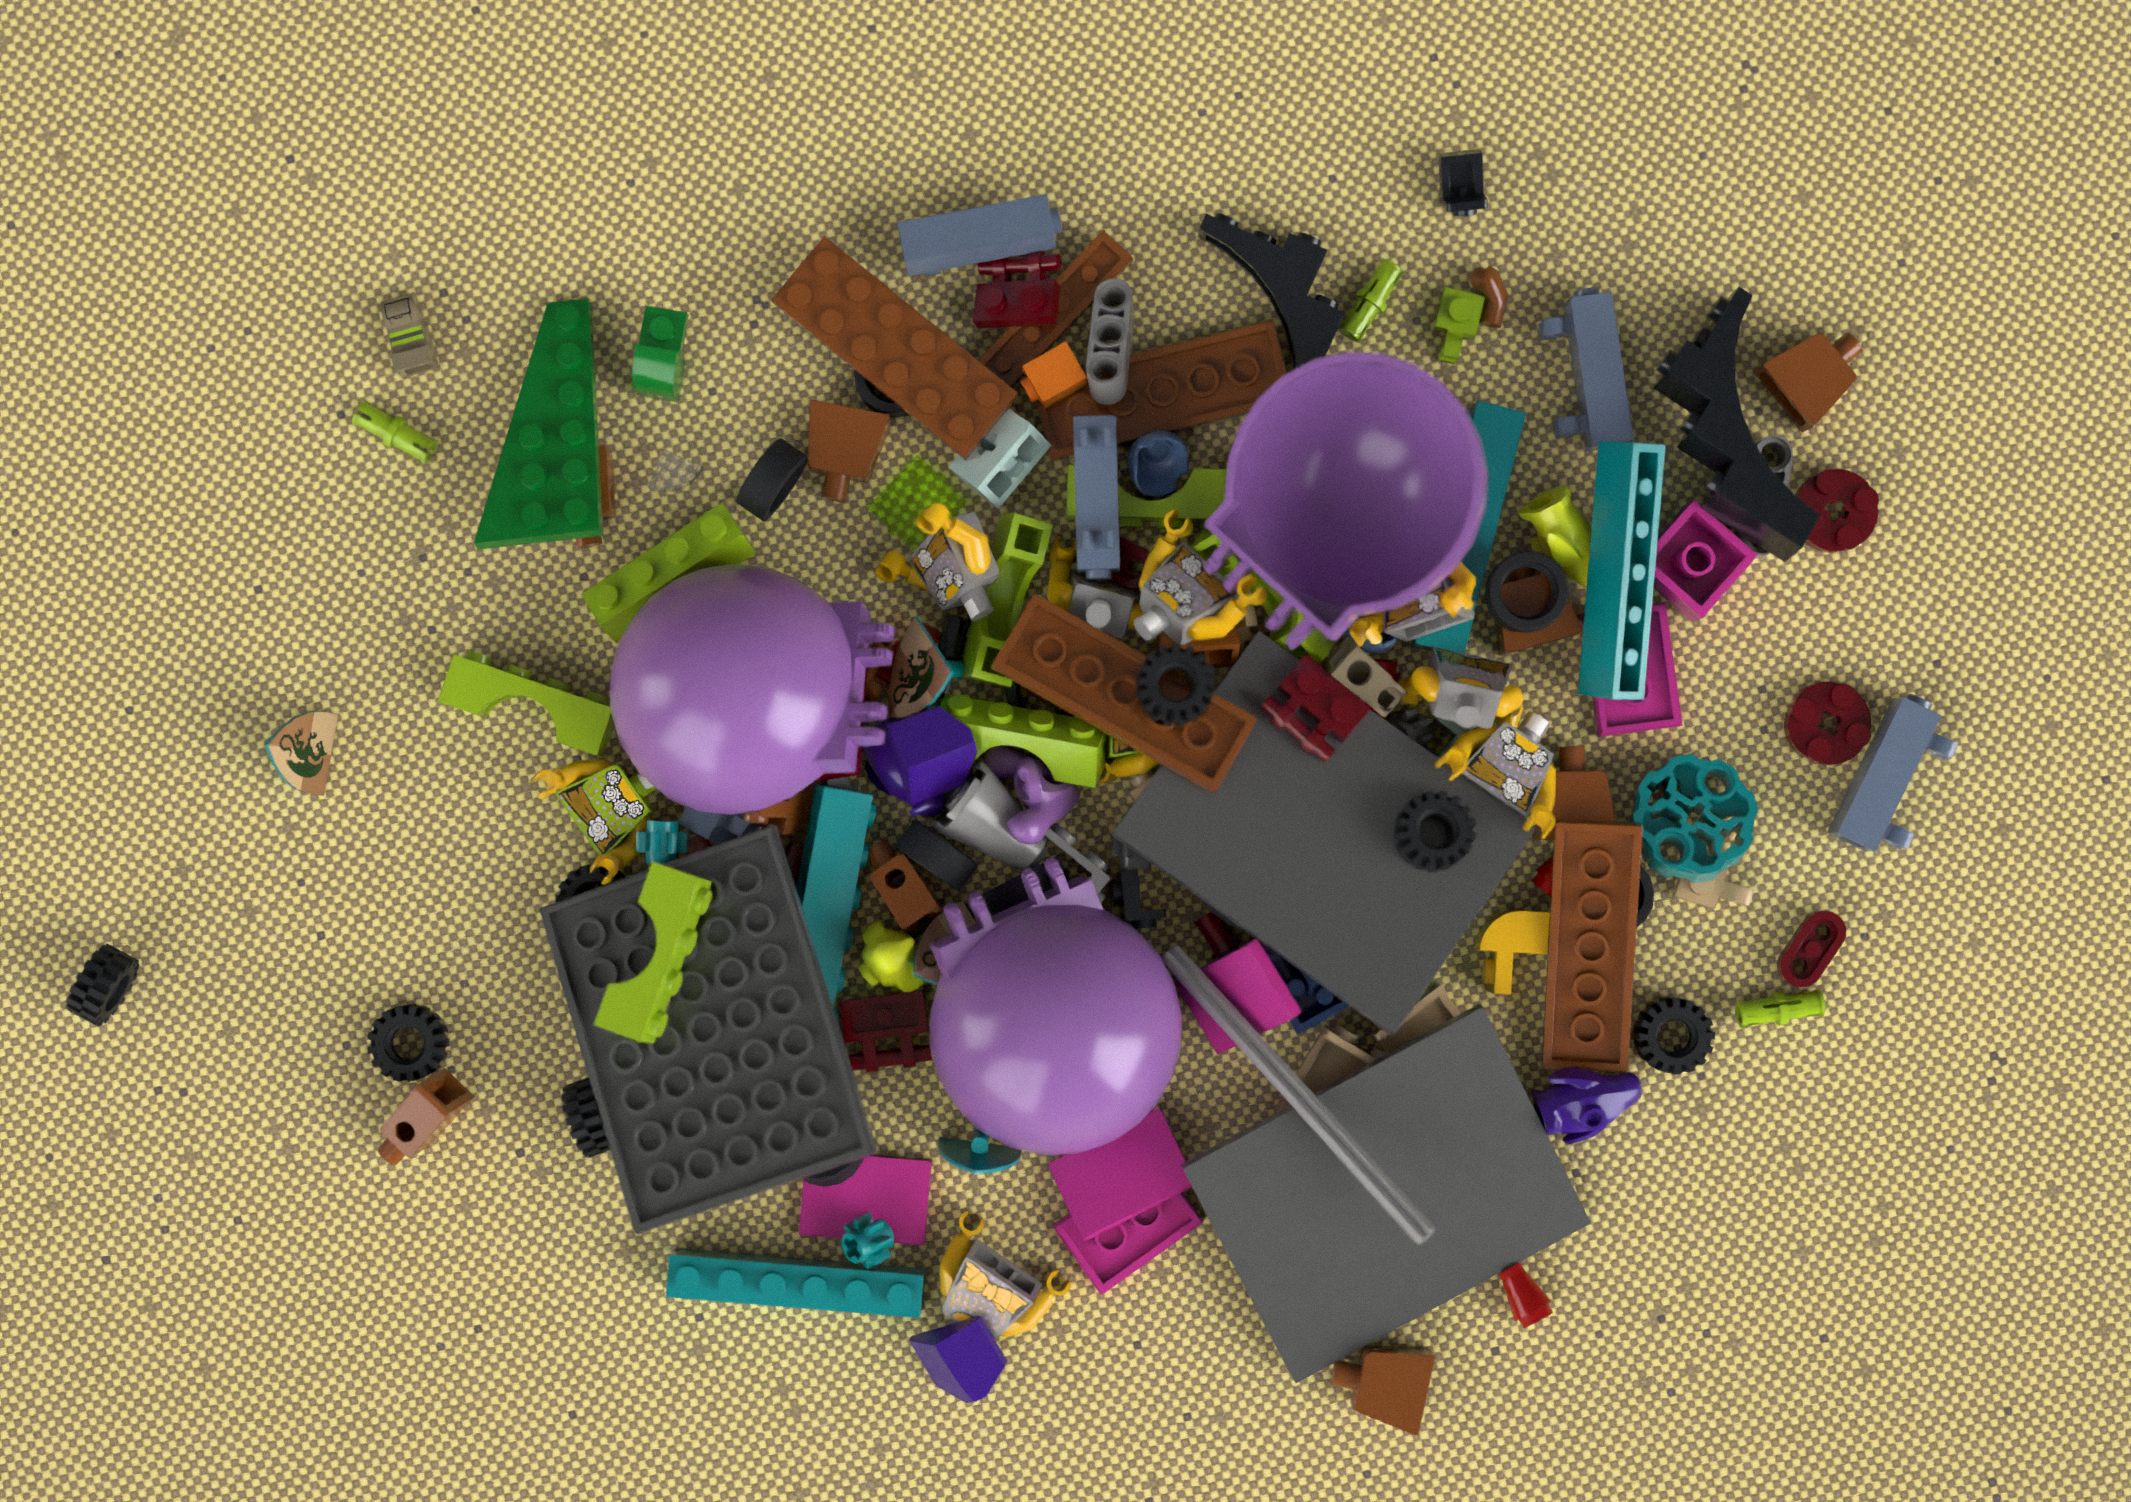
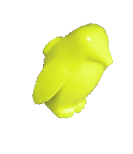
M1564 484L1539 494L1519 509L1518 513L1522 519L1533 523L1536 528L1537 536L1531 538L1533 551L1541 552L1554 559L1565 572L1566 577L1583 587H1587L1592 527L1584 514L1570 501V489Z
M879 919L870 923L862 934L865 947L861 956L864 963L858 966L865 980L872 987L880 983L884 987L895 986L904 992H913L919 989L925 981L913 976L914 954L918 944H915L913 938L903 930L886 929L883 922Z

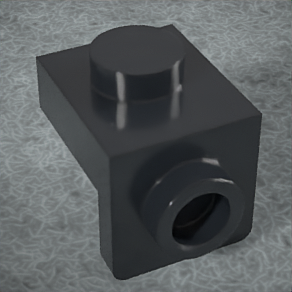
M1481 150L1438 153L1440 203L1446 212H1452L1453 216L1466 217L1477 214V209L1488 208V199L1484 195L1483 155Z
M1138 869L1116 872L1117 880H1111L1110 883L1111 899L1113 906L1119 905L1121 920L1125 922L1131 921L1134 928L1142 929L1157 927L1156 919L1167 918L1166 909L1141 911Z

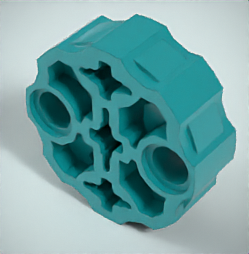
M1693 754L1672 757L1667 764L1654 772H1649L1645 776L1632 799L1634 805L1629 822L1642 823L1641 852L1647 859L1648 867L1665 878L1675 876L1688 879L1692 883L1714 880L1717 874L1739 862L1754 839L1752 834L1754 819L1758 814L1754 793L1746 789L1739 780L1737 770L1720 759L1708 761L1698 759ZM1709 777L1720 779L1725 786V791L1721 793L1710 791L1705 784V779ZM1676 780H1678L1680 786V793L1677 791ZM1660 786H1664L1662 798L1652 806H1649L1651 794L1656 789L1658 790ZM1692 812L1699 816L1694 825L1686 822ZM1733 816H1735V818H1731V819H1729V820H1727V821H1723V820H1722V819L1727 818V817H1733ZM1735 831L1736 836L1733 845L1726 852H1722L1721 848L1724 839ZM1664 844L1675 846L1680 853V859L1676 861L1665 859L1660 853V846Z

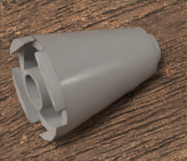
M981 760L976 761L973 766L978 770L971 777L967 775L964 785L947 791L945 794V806L940 812L942 815L938 822L931 818L929 822L930 828L939 834L1018 870L1023 871L1028 866L1033 868L1039 865L1048 852V849L1044 846L1047 841L1046 836L1044 835L1040 842L1031 845L1018 842L1013 838L1008 828V821L1019 812L1024 811V809L990 767Z

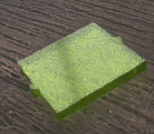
M917 455L867 508L889 528V535L898 536L914 552L929 535L923 532L916 524V519L924 509H928L931 504L941 503L949 511L948 518H953L967 504V501L946 482L947 478L944 474L938 475Z

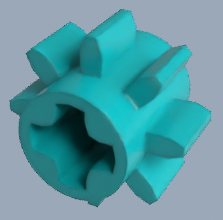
M647 820L646 831H636V851L646 852L645 863H652L653 861L664 864L676 860L678 853H687L688 833L678 832V821Z
M866 1213L844 1225L847 1233L842 1237L841 1246L844 1255L850 1262L855 1264L862 1262L865 1270H868L892 1256L888 1249L893 1246L894 1235L889 1224L883 1219L873 1221L871 1213Z

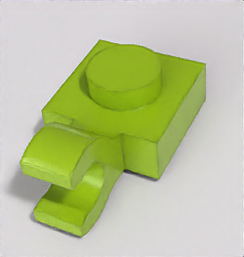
M1444 287L1433 329L1445 333L1439 361L1455 365L1460 355L1463 337L1474 340L1485 296Z

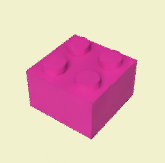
M1695 499L1684 505L1658 534L1653 588L1691 622L1702 619L1758 556L1713 515L1700 508L1701 505Z

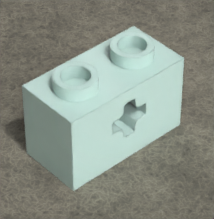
M1008 409L966 460L958 455L948 468L967 487L999 509L1052 445L1030 422L1011 409Z

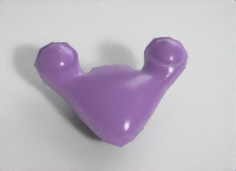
M1007 745L992 747L985 752L983 762L990 767L997 777L1013 779L1018 797L1028 808V810L1019 812L1008 821L1010 834L1018 842L1029 845L1040 842L1048 828L1069 814L1080 798L1078 787L1075 784L1054 781L1049 768L1041 759H1033L1016 748Z

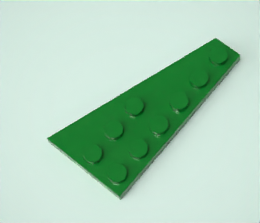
M589 298L547 303L473 543L477 549L603 536L592 304Z

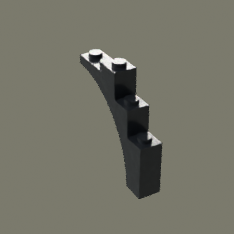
M1206 213L1199 228L1198 238L1226 253L1251 275L1268 297L1284 328L1292 357L1293 370L1312 360L1325 357L1345 312L1338 310L1339 304L1328 297L1316 295L1314 299L1307 296L1327 253V249L1320 247L1322 242L1306 233L1300 232L1298 236L1289 233L1282 248L1275 245L1277 240L1267 233L1255 230L1251 234L1238 228L1239 223L1227 215L1217 213L1213 217Z
M1738 287L1728 299L1721 295L1707 315V317L1713 320L1708 329L1702 327L1692 342L1687 340L1677 352L1671 349L1667 351L1656 368V371L1661 373V376L1653 389L1689 411V414L1679 430L1684 432V435L1676 448L1713 471L1703 487V490L1708 494L1700 508L1786 562L1803 548L1821 515L1795 496L1772 471L1754 443L1742 414L1735 381V349L1741 321L1753 295Z

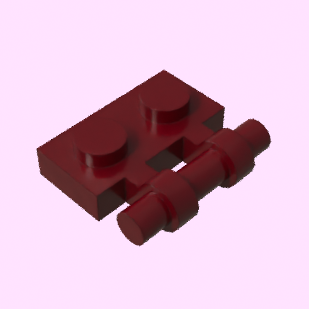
M1044 251L1029 253L1028 256L1008 257L978 263L979 275H993V282L977 284L972 320L976 327L983 329L1056 324L1061 286L1056 279H1046V272L1061 269L1060 255L1045 254ZM1029 272L1027 281L1011 282V274Z
M1307 654L1277 688L1289 699L1287 703L1283 706L1270 695L1260 707L1261 710L1272 718L1270 723L1279 730L1284 728L1302 743L1301 749L1309 755L1313 752L1325 763L1336 751L1324 740L1326 735L1330 733L1343 743L1371 710L1366 703ZM1299 708L1318 723L1314 730L1294 715Z
M924 990L840 1001L845 1043L862 1041L863 1053L848 1055L853 1071L865 1069L866 1073L879 1072V1067L902 1064L903 1068L916 1067L918 1062L933 1060L930 1044L914 1046L913 1034L929 1032ZM899 1036L900 1048L877 1051L875 1039Z

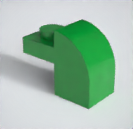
M645 305L639 344H635L632 366V387L638 396L679 402L686 364L682 358V351L689 318L687 312Z

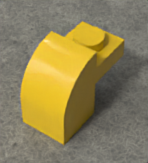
M1509 910L1493 916L1482 926L1476 937L1474 949L1491 951L1490 959L1485 958L1482 967L1483 984H1489L1488 992L1511 995L1514 952L1547 955L1550 912Z

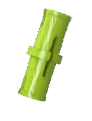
M1381 260L1365 288H1360L1356 293V302L1338 327L1341 334L1356 343L1361 342L1377 314H1382L1386 309V300L1405 273L1402 268L1390 260Z
M366 400L358 406L357 410L371 417V420L363 415L354 413L352 424L383 439L385 446L391 449L396 446L419 459L424 464H427L432 459L433 454L420 448L419 444L428 450L436 451L439 443L438 440L432 439L408 426L406 419L400 416L394 418L371 405Z
M1820 989L1785 995L1782 991L1773 992L1771 997L1736 1001L1735 1015L1740 1028L1776 1022L1778 1026L1787 1025L1789 1020L1824 1016L1825 1001Z

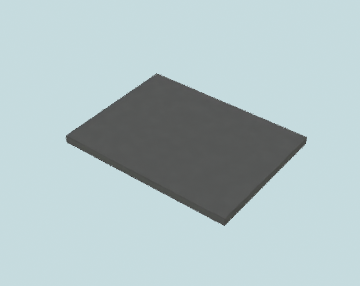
M1258 631L1214 692L1217 696L1258 718L1217 792L1213 794L1161 765L1113 831L1112 836L1393 1036L1537 827L1533 825L1528 832L1524 831L1523 824L1526 821L1525 818L1465 776L1460 774L1450 781L1448 778L1452 775V769L1448 764L1444 763L1439 768H1436L1435 762L1439 759L1437 756L1372 710L1368 712L1343 743L1330 733L1326 735L1324 740L1336 749L1326 763L1313 752L1310 755L1300 748L1302 744L1284 728L1281 730L1270 723L1272 718L1260 709L1261 705L1270 695L1283 706L1287 703L1289 699L1277 688L1300 660ZM1299 708L1294 714L1312 730L1318 726V723L1302 709ZM1432 790L1433 794H1437L1441 790L1448 792L1447 796L1450 798L1454 795L1461 798L1459 804L1462 807L1468 805L1471 809L1468 815L1470 819L1475 818L1476 825L1473 827V832H1476V838L1471 843L1473 847L1470 852L1450 869L1445 871L1440 869L1438 872H1429L1428 868H1424L1422 871L1416 869L1417 864L1412 861L1408 864L1403 859L1406 856L1403 851L1398 852L1396 848L1398 838H1394V830L1397 828L1395 822L1397 816L1402 812L1401 810L1417 795L1421 796L1425 792ZM1428 816L1421 821L1419 826L1420 837L1427 845L1442 847L1448 843L1451 835L1450 827L1441 817Z
M770 825L664 863V865L712 881L709 889L712 892V898L705 914L700 915L695 928L697 932L695 947L690 955L685 956L680 970L683 973L680 989L675 996L670 998L666 1009L668 1022L663 1034L660 1037H656L655 1043L638 1042L594 1025L608 984L622 983L637 977L646 969L655 953L657 935L654 922L644 907L638 903L649 869L539 908L635 1234H641L878 1153L781 838L775 825Z
M1481 1004L1470 1008L1313 1093L1434 1226V1232L1423 1243H1415L1292 1105L1180 1164L1295 1383L1591 1223Z

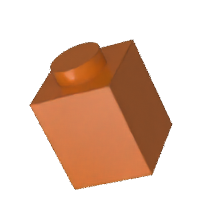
M1065 341L1023 365L1022 370L1025 378L1019 381L1030 402L1033 403L1039 400L1041 406L1045 409L1086 386L1087 376Z

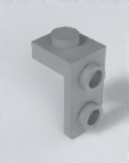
M1058 824L1053 830L1048 828L1045 836L1092 873L1089 879L1092 880L1099 901L1102 903L1106 895L1101 890L1111 879L1104 873L1109 865L1091 851L1085 857L1072 847L1077 839Z

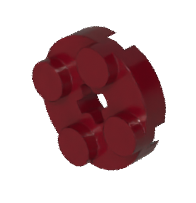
M1845 469L1824 470L1806 480L1795 494V496L1821 515L1806 541V544L1815 550L1825 553L1851 550L1866 541L1875 529L1879 513V496L1876 490L1871 488L1864 478L1854 472ZM1836 501H1839L1842 504V509L1845 511L1844 518L1839 517L1835 522L1829 520L1830 512L1825 509V505L1827 503L1834 504Z
M1820 682L1807 686L1795 695L1792 700L1793 702L1789 706L1788 713L1785 715L1784 731L1789 745L1798 755L1816 764L1835 765L1844 763L1859 754L1871 738L1869 708L1860 694L1848 684ZM1823 712H1828L1830 717H1836L1838 724L1834 726L1835 732L1832 735H1829L1827 730L1820 731L1817 723L1823 720Z

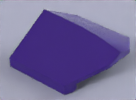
M937 705L885 724L909 804L913 805L964 785L977 755L976 742L969 727Z
M981 1315L913 1335L909 1340L935 1385L965 1403L976 1402L985 1398L1008 1362Z

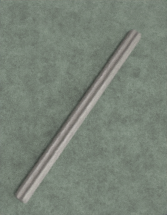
M1176 945L1167 951L1162 960L1169 971L1415 1243H1423L1434 1232V1226L1181 947Z

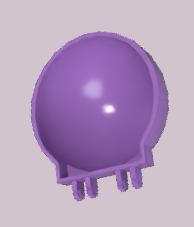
M1345 352L1312 360L1282 376L1257 399L1238 429L1228 458L1225 500L1204 524L1222 541V544L1206 561L1204 569L1210 575L1216 573L1223 567L1231 555L1235 553L1242 561L1226 577L1223 586L1229 592L1235 591L1240 579L1250 575L1254 570L1283 596L1285 600L1266 623V626L1272 632L1281 628L1296 609L1305 616L1286 639V644L1292 650L1298 647L1316 627L1329 639L1337 641L1359 615L1396 609L1428 594L1455 571L1474 543L1485 512L1488 472L1482 441L1467 410L1449 389L1435 377L1413 363L1381 353Z
M726 564L702 568L675 579L651 596L633 616L618 643L610 673V708L619 741L643 778L670 800L699 812L731 815L762 810L791 798L824 773L855 772L858 746L884 744L885 731L874 727H860V722L886 719L888 706L877 702H862L866 667L891 665L893 652L883 648H868V643L891 642L895 637V628L885 623H870L871 614L861 601L829 603L797 578L767 567Z
M1052 857L1045 860L1044 864L1046 874L1053 889L1043 893L1035 872L1031 868L1025 869L1020 874L1029 897L1028 900L990 917L982 896L976 891L969 895L968 901L977 923L966 927L960 909L954 902L947 904L944 907V912L953 934L929 944L941 972L930 1012V1049L937 1076L953 1105L979 1131L1008 1147L1040 1155L1079 1154L1109 1144L1136 1127L1159 1103L1174 1075L1181 1049L1182 1013L1175 983L1157 950L1136 928L1102 908L1091 879L1079 876L1067 882L1058 861Z

